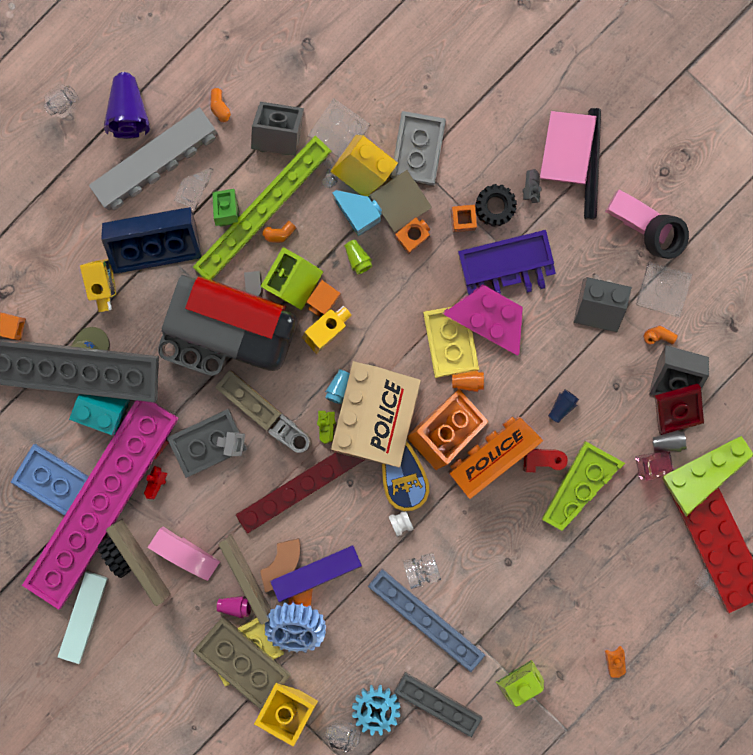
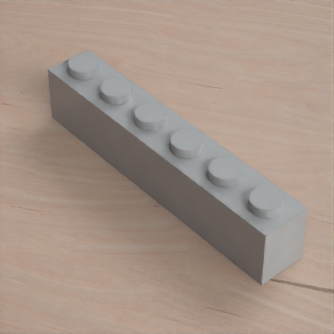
M199 107L92 182L89 187L104 208L116 210L124 204L123 201L126 198L138 195L142 191L143 186L158 181L161 178L160 174L166 170L169 172L179 165L178 162L185 157L188 159L195 155L197 148L203 144L206 146L216 139L215 136L218 132Z

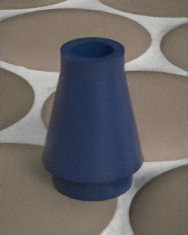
M564 389L562 393L559 392L548 416L555 422L560 423L566 415L578 406L576 403L579 399Z

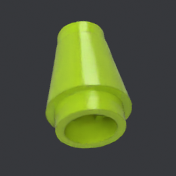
M351 240L344 245L352 271L359 275L372 268V259L356 240Z

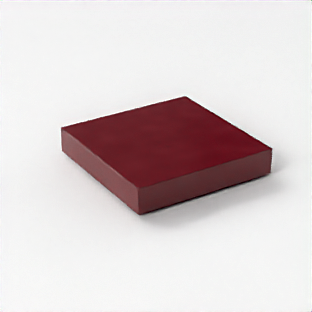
M699 384L655 395L658 431L661 435L704 424L702 392Z

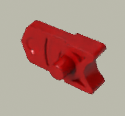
M154 466L151 474L146 478L148 481L144 491L146 499L154 500L161 485L166 483L167 473L162 472L160 467Z

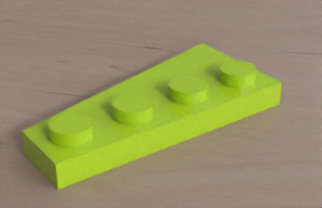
M740 436L664 475L662 480L687 517L713 491L718 489L730 476L744 466L753 457V452L743 437Z
M584 441L541 519L563 531L588 501L593 499L603 485L607 484L625 463Z

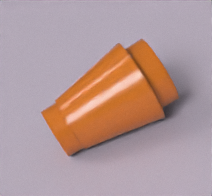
M475 370L452 375V388L474 392L484 390V372Z

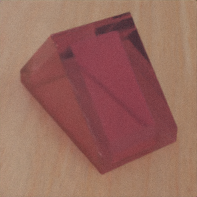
M659 451L635 456L639 478L643 480H652L674 471L670 451Z

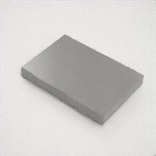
M402 111L394 153V160L398 164L391 172V179L408 170L416 183L435 185L446 122L445 118Z

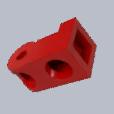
M533 449L524 456L523 471L536 473V466L562 470L566 467L568 458L564 452L559 450Z

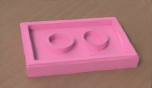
M551 111L540 179L585 185L596 116Z

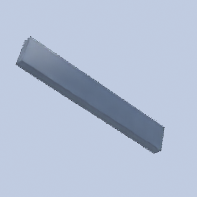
M381 569L369 583L368 587L470 672L484 658L485 653L384 569Z

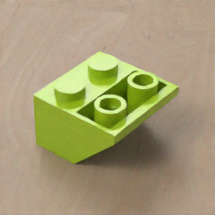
M282 247L260 287L302 310L324 271Z

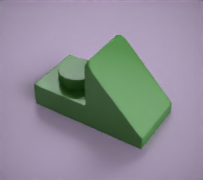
M235 189L212 192L215 226H227L238 222L240 215Z

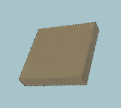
M408 170L370 194L371 198L380 206L381 213L394 232L432 208Z

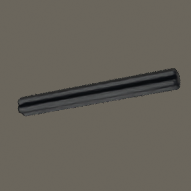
M590 108L588 111V115L596 116L585 183L584 218L588 220L597 218L601 131L600 108Z

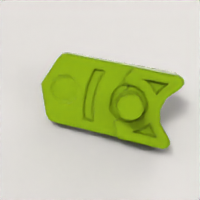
M325 410L318 411L319 439L324 444L333 441V425L336 424L334 411L327 413Z

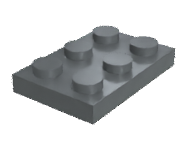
M229 409L167 437L185 478L232 457L223 455L225 447L216 446L218 437H226L227 432L240 433ZM245 442L243 445V451L248 449Z

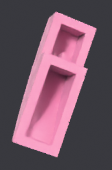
M621 190L615 192L605 211L623 221V224L642 234L645 233L649 222L656 216L661 215ZM669 223L661 230L659 236L660 244L664 243L672 228V225Z
M161 527L147 547L175 565L207 581L220 563L219 560L184 537L180 538L165 527Z

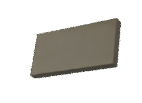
M123 519L108 527L106 532L153 604L158 606L164 602L171 593Z
M229 534L218 545L259 623L263 625L270 620L268 614L271 607L232 534Z
M224 616L221 617L193 650L198 657L260 710H262L275 683L283 685L291 676L285 668Z

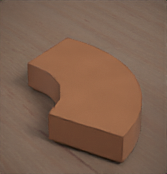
M299 538L277 543L275 560L269 566L260 570L265 592L274 590L270 582L271 580L295 570L300 557Z

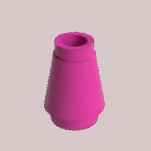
M245 596L219 598L217 601V612L243 619L244 617H249L251 606Z

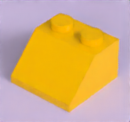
M355 135L330 172L358 194L368 197L386 181L398 162L364 135Z
M275 683L254 725L294 747L318 700L298 689Z

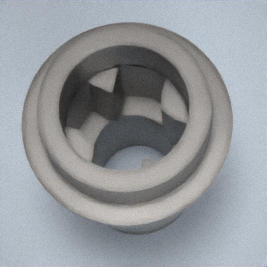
M677 430L652 437L654 451L681 452V450H687L685 432Z

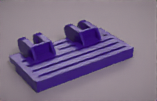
M546 230L458 251L468 295L477 289L476 283H478L479 287L482 284L485 285L484 282L490 280L492 281L494 291L501 294L498 278H501L502 287L521 283L520 272L526 293L532 292L528 271L535 270L537 284L540 289L545 288L541 267H544L546 276L556 274Z

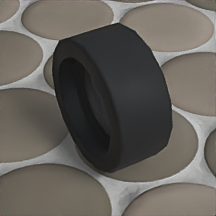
M666 214L653 218L647 225L644 233L646 249L651 255L665 259L676 258L682 254L689 241L687 224L679 217ZM669 223L673 227L674 237L670 246L663 250L659 244V236L664 226Z

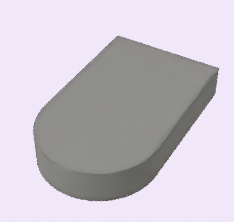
M260 271L244 272L246 292L259 296L262 291L260 287Z

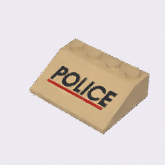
M353 361L331 450L335 453L400 468L421 380Z

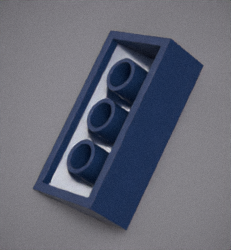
M191 207L102 223L101 240L114 274L195 260L202 257L197 226Z

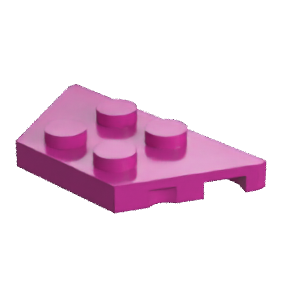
M482 284L473 293L466 295L458 303L449 309L447 308L442 313L513 354L519 355L523 307Z

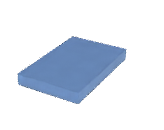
M33 444L12 478L11 483L65 515L89 476L39 445Z

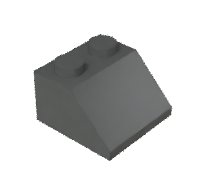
M260 102L252 124L251 149L296 156L304 108Z
M590 277L584 278L573 323L618 332L627 310L632 287Z
M665 345L657 361L649 394L655 396L699 384L702 389L709 377V357Z

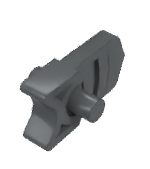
M536 169L526 171L525 188L522 190L523 200L531 199L532 203L540 202V192L542 191L541 186H539L540 174Z

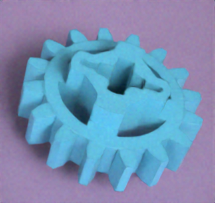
M370 685V691L368 692L363 688L361 690L362 697L360 695L355 696V700L358 703L352 704V709L357 710L352 713L353 718H358L356 726L362 724V732L369 729L371 736L374 735L375 731H378L380 736L383 735V729L390 732V724L397 725V720L394 717H400V712L396 710L400 708V702H395L397 699L396 694L390 696V688H387L385 692L382 691V685H379L377 690H374L373 685ZM365 702L367 709L364 710V713H361V707ZM372 706L376 709L380 708V714L376 711L372 712ZM389 707H391V714L389 718H387V715L385 713L387 710H389Z

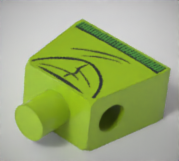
M532 660L496 681L506 700L515 707L520 706L544 690V679Z

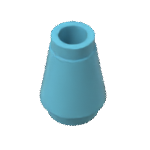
M338 370V373L325 391L327 393L325 396L327 400L342 404L350 373Z

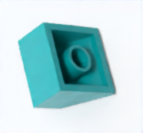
M79 394L69 420L109 435H115L122 423L130 400Z

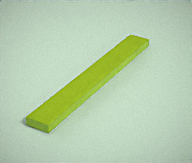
M315 135L240 215L238 222L233 223L193 268L202 277L213 280L332 151Z

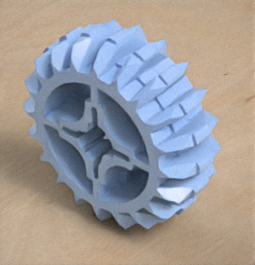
M294 602L291 605L284 603L283 606L276 605V608L271 609L268 614L270 620L265 623V635L268 636V641L272 642L273 646H279L280 650L286 649L288 653L290 651H295L297 654L299 651L307 653L308 649L312 651L315 647H320L321 642L325 638L326 625L323 615L319 614L316 609L312 610L311 606L305 607L303 603L300 605H296Z

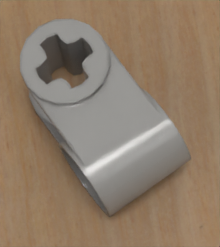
M281 414V419L268 432L297 453L307 451L311 446L310 436L292 420ZM298 436H302L306 440V445L303 449H299L295 445V439Z

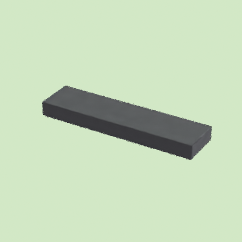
M404 672L394 690V693L471 738L483 719L478 713Z

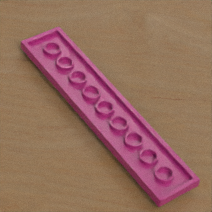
M135 401L22 584L23 587L58 610L62 609L98 551V545L106 538L108 534L106 529L115 523L179 418L155 402Z

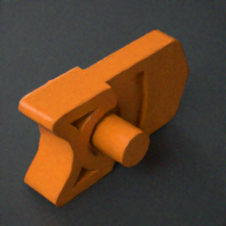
M619 646L615 651L605 650L609 675L612 678H619L626 673L623 648Z

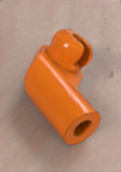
M219 88L212 89L211 111L220 122H227L230 119L231 113L230 109L222 101V90Z

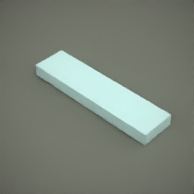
M89 571L85 572L58 658L76 664L81 662L108 581L107 577Z

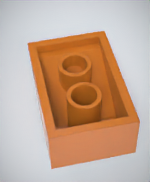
M457 389L408 435L407 439L431 466L438 470L448 465L489 421L460 389Z

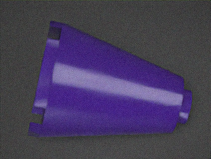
M128 72L118 73L113 78L104 121L106 134L110 131L114 137L123 139L138 138L139 133L145 131L146 135L150 131V123L136 78Z

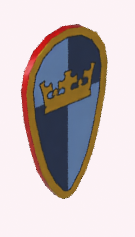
M406 441L400 468L382 464L385 495L389 503L396 509L413 511L425 503L430 491L426 473L414 450Z

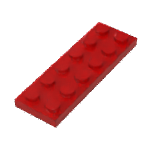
M718 488L713 491L687 517L671 494L726 611L731 613L753 603V558L720 489Z

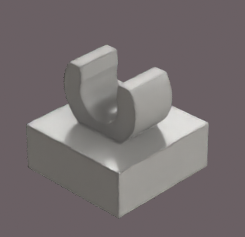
M227 432L226 437H218L216 446L225 447L223 455L242 456L245 434Z

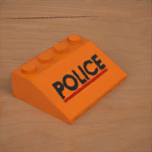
M510 417L502 424L504 426L503 429L498 433L495 430L485 437L486 442L481 446L476 444L467 452L469 456L463 460L459 458L450 465L451 470L448 471L469 499L543 442L542 438L521 417Z

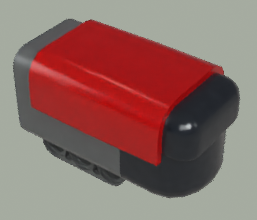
M181 275L161 332L163 335L158 346V353L164 360L211 376L219 374L224 369L228 357L264 370L277 371L285 361L291 340L298 326V320L295 314L287 311L286 306L205 277L198 276L196 279L187 275ZM168 343L175 347L173 356H169L165 352V346ZM189 351H193L197 355V360L194 364L187 361L186 355ZM211 358L218 361L219 367L216 371L208 368V361Z

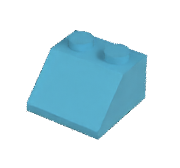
M338 190L332 193L336 204L358 237L381 222L380 215H382V210L375 200L371 202L367 196Z

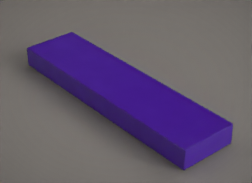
M352 545L270 582L280 603L362 567V564Z

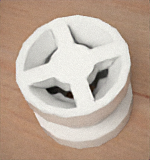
M401 510L400 514L389 516L397 537L406 530H414L406 511Z

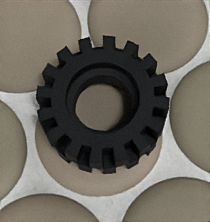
M493 184L492 186L485 187L479 193L475 202V211L480 221L482 220L484 224H489L492 227L502 226L514 216L517 209V200H515L514 193L510 192L511 189L505 188L501 184L500 186ZM493 197L502 199L504 210L499 214L491 213L487 207L489 199Z
M110 537L98 545V551L102 554V559L105 560L106 566H109L110 571H113L115 576L122 578L132 571Z

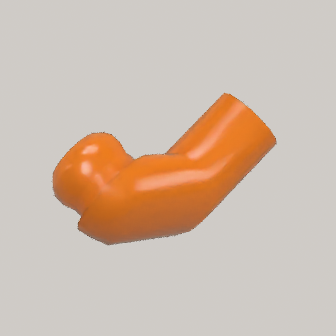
M288 220L281 229L266 227L262 234L268 242L282 243L297 227Z
M662 326L648 329L644 333V340L649 345L661 339L673 345L678 337L677 334Z

